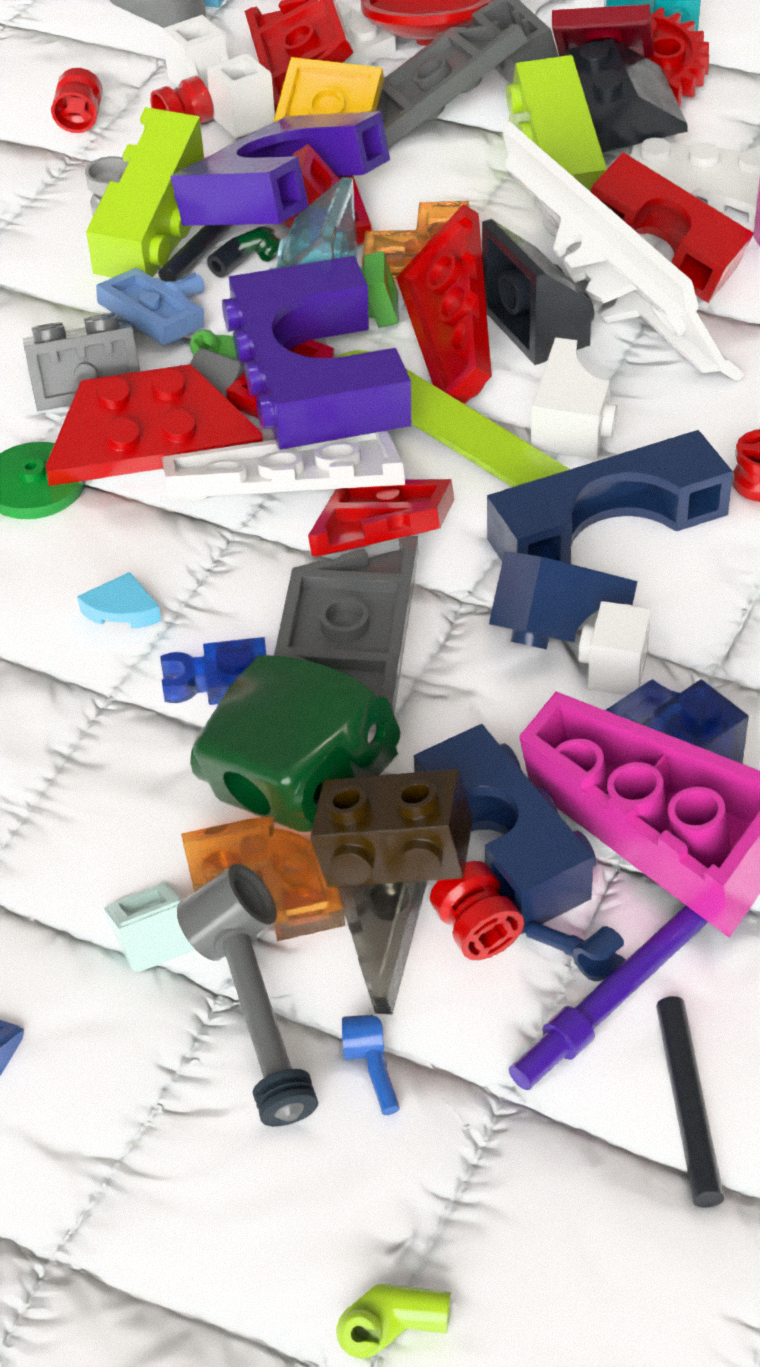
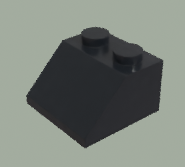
M614 39L592 41L583 46L566 50V56H573L602 153L640 144L649 138H664L688 132L686 119L661 66Z
M493 219L482 221V260L487 315L534 365L548 360L555 337L577 340V350L590 346L591 322L594 320L595 312L588 294L580 291L564 275L562 269L557 264H553L536 246Z

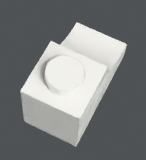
M555 337L531 406V445L542 452L597 459L603 438H613L618 405L609 404L610 380L598 379L586 371L577 358V340Z

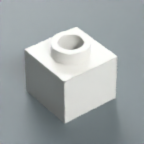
M601 601L595 626L584 625L579 646V662L589 663V690L638 697L648 654L651 608Z

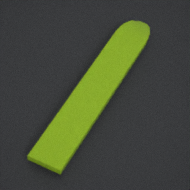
M354 350L342 353L337 357L350 356L372 351ZM406 369L411 380V424L464 456L469 461H472L511 487L569 470L568 467Z

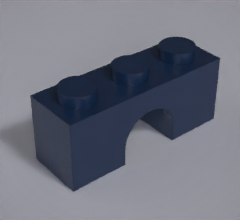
M482 723L413 755L414 772L459 769L473 819L471 832L476 830H492L503 834V836L485 844V864L491 868L499 880L501 887L500 896H507L511 899L523 915L524 926L521 934L526 933L531 921L544 924L592 899L593 868L596 866V856L589 840L582 832L578 830L573 832L559 816L549 792L542 786L535 787L521 770L518 758L511 747L506 743L499 744Z

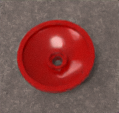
M361 0V12L372 24L401 38L416 39L418 45L427 46L451 27H466L468 29L473 26L472 14L495 0Z

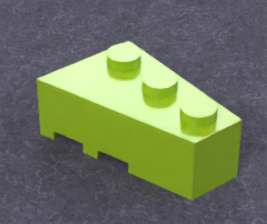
M568 55L515 63L513 84L506 86V102L509 111L508 123L511 122L590 191L592 185L607 168L573 56Z
M148 107L144 108L140 117V122L144 125V131L138 144H127L122 154L123 160L129 163L120 182H109L86 230L93 274L113 278L138 268L149 276L154 277L160 267L168 262L170 254L181 239L187 237L192 225L182 226L171 175L204 159L199 116Z

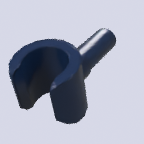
M531 921L526 930V937L561 950L566 955L573 957L582 974L594 982L606 979L626 960L621 955L615 953L624 946L623 938L618 932L608 926L601 927L586 940L575 935L570 936L535 921Z

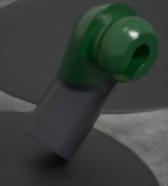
M260 226L227 241L208 256L207 265L215 276L223 278L255 252L263 262L272 261L282 251L283 243L274 235L275 230L270 227Z

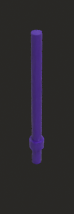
M685 905L574 1008L570 1006L563 1007L543 1026L542 1032L544 1036L509 1067V1074L513 1081L522 1089L530 1090L563 1058L574 1059L595 1039L594 1029L709 922Z

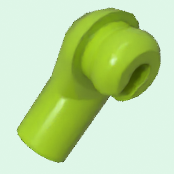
M377 1284L349 1306L339 1317L336 1326L337 1340L341 1348L348 1355L363 1359L370 1358L381 1352L407 1329L447 1334L451 1309V1292L392 1284Z

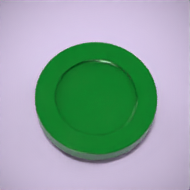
M29 442L13 446L0 453V514L16 519H38L54 515L69 507L79 498L84 489L85 481L49 486L46 463L55 443Z

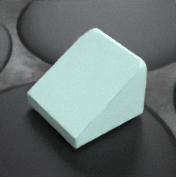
M162 882L106 904V907L103 908L129 965L135 972L144 971L194 950L185 938L177 919V906L182 900L168 883Z

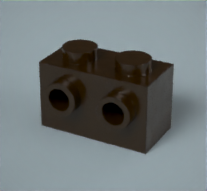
M459 769L324 780L310 838L327 888L464 878L473 819Z

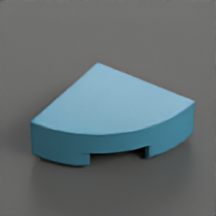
M131 572L77 596L80 612L98 624L104 625V620L121 623L130 622L131 628H141L161 621L158 604Z

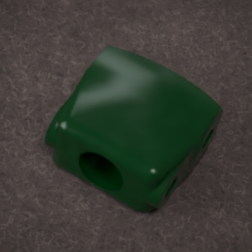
M259 655L228 687L193 744L190 765L193 774L199 780L209 783L215 797L221 802L295 831L306 833L312 831L324 780L380 775L399 754L396 746L399 743L401 732L387 697L375 694L355 678L331 667L303 659ZM376 723L375 736L368 743L369 730Z

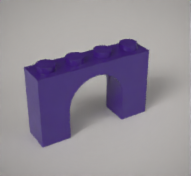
M381 111L285 116L171 175L182 226L280 224L309 207L298 156H293V153L309 144L337 176L365 175L390 160Z
M355 256L228 276L230 298L222 300L225 326L228 332L233 331L236 357L239 363H244L249 393L251 396L257 395L256 403L262 429H272L279 450L411 426V380L396 348L337 358H312L290 351L291 348L311 339L315 340L369 330L368 285Z

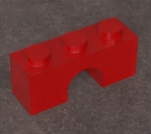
M624 152L599 177L590 190L593 195L638 234H650L666 241L674 251L671 263L692 280L695 295L707 303L712 300L737 269L754 235L749 229Z

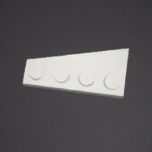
M388 430L279 450L276 440L162 456L168 498H181L186 501H197L218 495L405 485L403 462Z

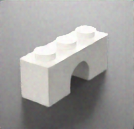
M200 15L162 28L168 78L178 86L181 80L198 76L206 85L211 96L214 111L213 119L234 138L248 136L274 122L275 109L271 72L248 53L229 59L225 33L205 16Z

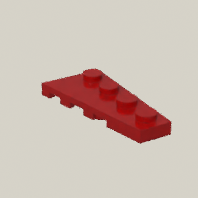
M463 204L400 272L396 279L432 385L466 404L471 398L481 392L485 383L492 377L479 213Z

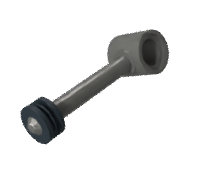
M236 863L181 901L177 906V919L185 938L200 955L211 961H220L226 957L263 1075V1079L255 1085L252 1091L254 1100L257 1103L256 1107L259 1110L260 1120L267 1126H285L296 1123L311 1115L317 1109L319 1102L312 1086L310 1074L305 1070L292 1069L252 946L256 941L257 934L276 920L277 910L274 899L267 886L255 872L245 865Z

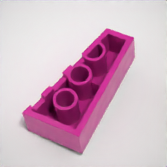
M555 691L519 736L528 779L535 787L542 786L549 792L557 809L730 938L760 895V771Z

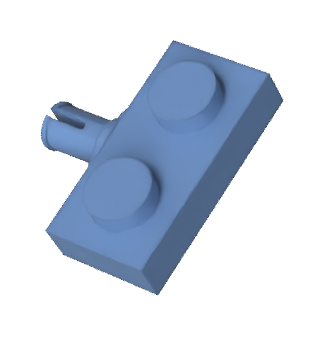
M134 268L96 284L98 304L115 313V315L162 345L179 341L182 337L204 328V309L188 300V298L203 293L205 289L202 277L199 274L196 276V272L190 273V275L174 282H166L153 278L138 268Z

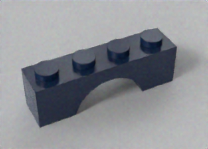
M698 429L487 495V540L501 561H503L504 552L507 551L541 556L571 564V546L575 538L588 526L604 519L621 516L647 518L677 532L727 516L733 471Z

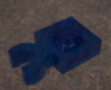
M265 637L203 643L204 656L192 657L183 652H170L160 656L164 702L182 703L192 699L197 693L207 692L209 705L219 704L228 687L259 655H267Z

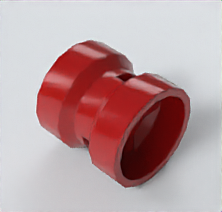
M71 68L64 71L59 77L51 106V114L55 123L63 130L71 133H83L90 130L95 124L103 88L102 83L94 73L84 68Z
M198 76L181 80L178 87L174 89L164 86L151 92V108L199 116L200 125L213 119L214 111L211 96L206 85Z
M482 861L466 862L464 878L438 880L432 887L429 897L431 906L440 920L446 924L453 925V939L462 954L470 960H484L503 952L515 942L524 926L523 915L511 899L507 896H500L501 887L499 880L491 868Z

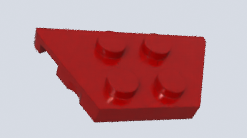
M281 0L278 5L280 11L262 14L257 6L244 11L258 61L272 75L275 113L291 57L343 63L354 53L335 0Z
M191 364L81 380L46 463L48 484L53 486L164 469L162 456L263 442L262 432Z

